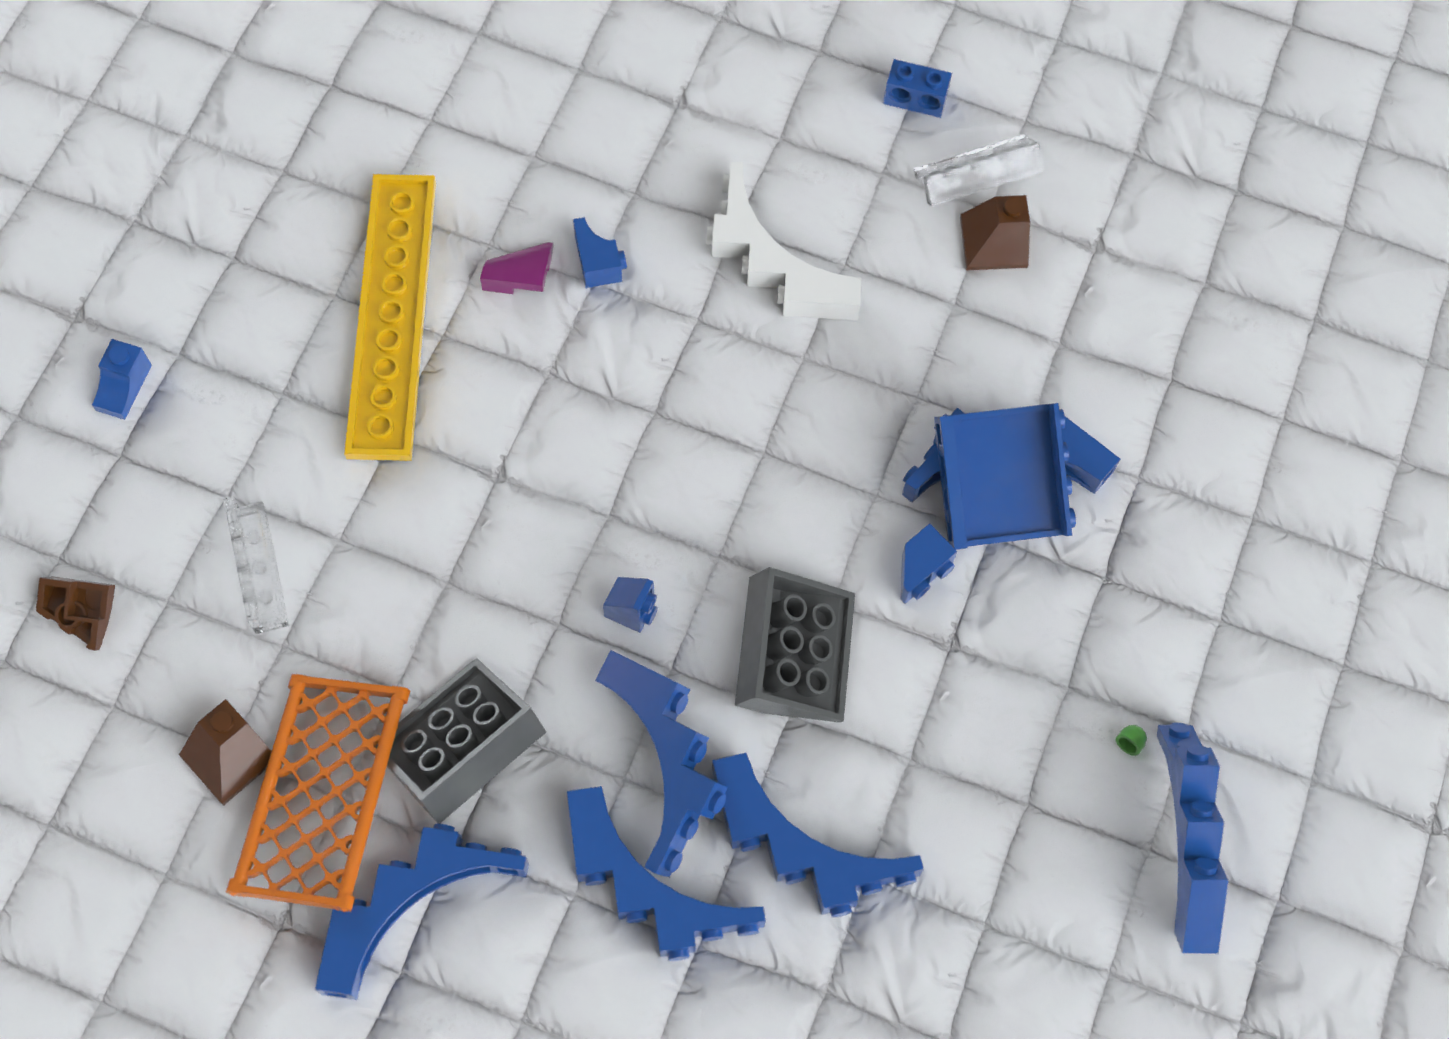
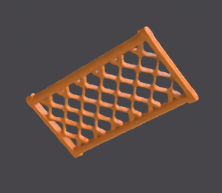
M292 674L288 684L290 692L234 878L229 879L226 893L231 896L253 897L351 912L355 897L352 896L402 708L408 702L410 690L399 686H384ZM305 688L325 690L313 699H309L304 694ZM337 691L358 695L348 702L342 703L337 697ZM333 696L338 702V708L325 717L320 716L316 710V705L327 697ZM369 696L391 699L390 703L375 707L369 700ZM366 700L371 706V712L360 720L354 721L348 713L349 709L358 702ZM313 710L318 718L317 722L303 731L299 730L294 725L297 714ZM340 714H345L350 720V726L339 734L333 735L328 729V723ZM373 718H378L384 724L381 735L366 739L361 733L360 728ZM319 728H325L329 734V740L316 749H312L306 740L308 735ZM352 732H357L362 738V744L351 752L345 753L339 745L340 740ZM304 742L308 749L307 755L295 763H290L285 758L288 745ZM331 746H336L341 753V758L330 766L323 767L318 759L319 754ZM364 750H369L375 756L372 768H366L360 772L356 771L351 763L352 759ZM310 760H315L320 767L319 773L307 781H302L297 774L298 768ZM348 764L353 771L352 778L340 786H336L331 780L330 774L340 766ZM294 774L299 783L298 787L285 796H281L275 790L278 778ZM326 778L332 786L331 792L319 800H314L309 793V788L319 780ZM355 783H361L366 788L363 801H357L348 805L342 797L343 791ZM306 793L310 799L309 807L293 815L287 803L298 794ZM339 797L344 804L343 811L331 819H326L321 812V806L332 798ZM284 807L289 815V819L276 829H270L265 824L268 811ZM314 811L318 812L323 821L321 826L309 834H305L299 826L300 820ZM346 816H351L357 822L354 835H347L341 839L338 838L333 831L334 824ZM296 826L301 834V838L290 847L282 848L277 839L278 835L289 827ZM326 830L330 831L335 839L334 844L322 853H316L311 845L312 839ZM273 840L279 849V853L266 863H260L255 858L258 845ZM308 845L313 853L312 859L301 867L295 868L289 859L290 854L301 846ZM336 850H342L347 855L344 869L329 873L323 864L324 859ZM286 860L291 868L290 874L279 882L273 883L268 876V869L279 861ZM319 864L325 873V878L313 887L307 888L301 876L305 871ZM258 875H264L269 883L268 888L246 885L249 878H255ZM297 879L303 888V893L282 891L280 889L292 880ZM327 884H332L338 890L336 898L314 895Z

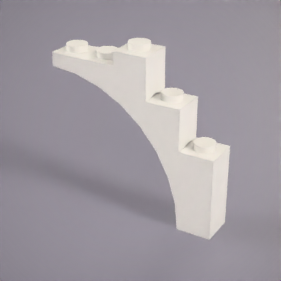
M730 162V174L723 175L722 191L728 193V200H722L721 214H714L713 226H707L706 245H712V257L742 259V274H748L747 286L778 288L777 304H783V316L858 321L861 300V278L835 274L814 267L793 256L779 245L759 223L749 204L743 180V163Z

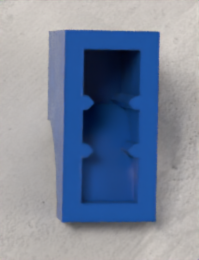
M585 217L573 219L574 235L585 287L590 288L622 282V270L627 269L624 250L618 251L615 239L606 240L596 235L588 226Z
M111 339L98 365L100 368V381L92 406L95 411L125 420L152 364L141 347Z

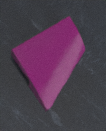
M543 243L487 260L484 263L480 276L482 290L514 294V289L543 292L547 271L550 269L554 248L553 243Z

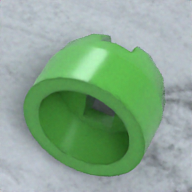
M1137 725L1125 727L1116 737L1117 745L1124 752L1133 756H1137L1142 751L1147 741L1146 732Z

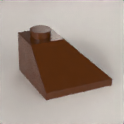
M1026 195L995 196L960 215L966 271L1028 268L1030 217Z
M225 699L196 724L179 756L224 806L266 770L272 751Z

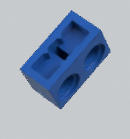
M893 59L883 104L941 118L952 73Z

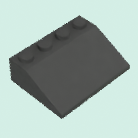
M768 567L749 577L735 706L764 714L843 722L855 593L772 567Z
M476 658L398 723L387 767L429 815L440 824L546 733V730L532 708Z

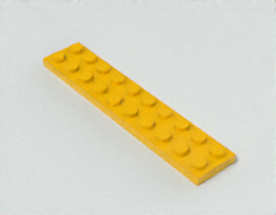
M373 174L344 452L346 459L412 461L436 190L435 175Z

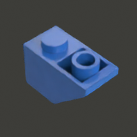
M930 523L905 543L902 554L900 597L904 604L913 597L916 600L920 599L930 589V582L936 577L943 579L955 567L953 562L957 551Z
M617 577L603 604L604 617L641 633L644 625H650L657 613L658 607L655 606L657 595L654 594V581L646 578Z

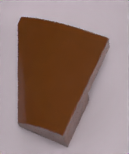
M54 576L39 577L36 612L46 619L56 621L59 628L68 635L74 634L87 644L86 648L89 650H100L110 619L115 585Z

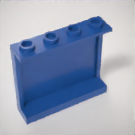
M1059 403L934 417L947 540L955 550L966 549L969 546L1043 537L1073 536L1072 528L1076 526L1074 509L1069 507L1068 495L1072 494V481L1070 476L1066 475L1065 462L1069 460L1067 443L1062 441L1061 429L1065 428L1064 411L1059 409Z

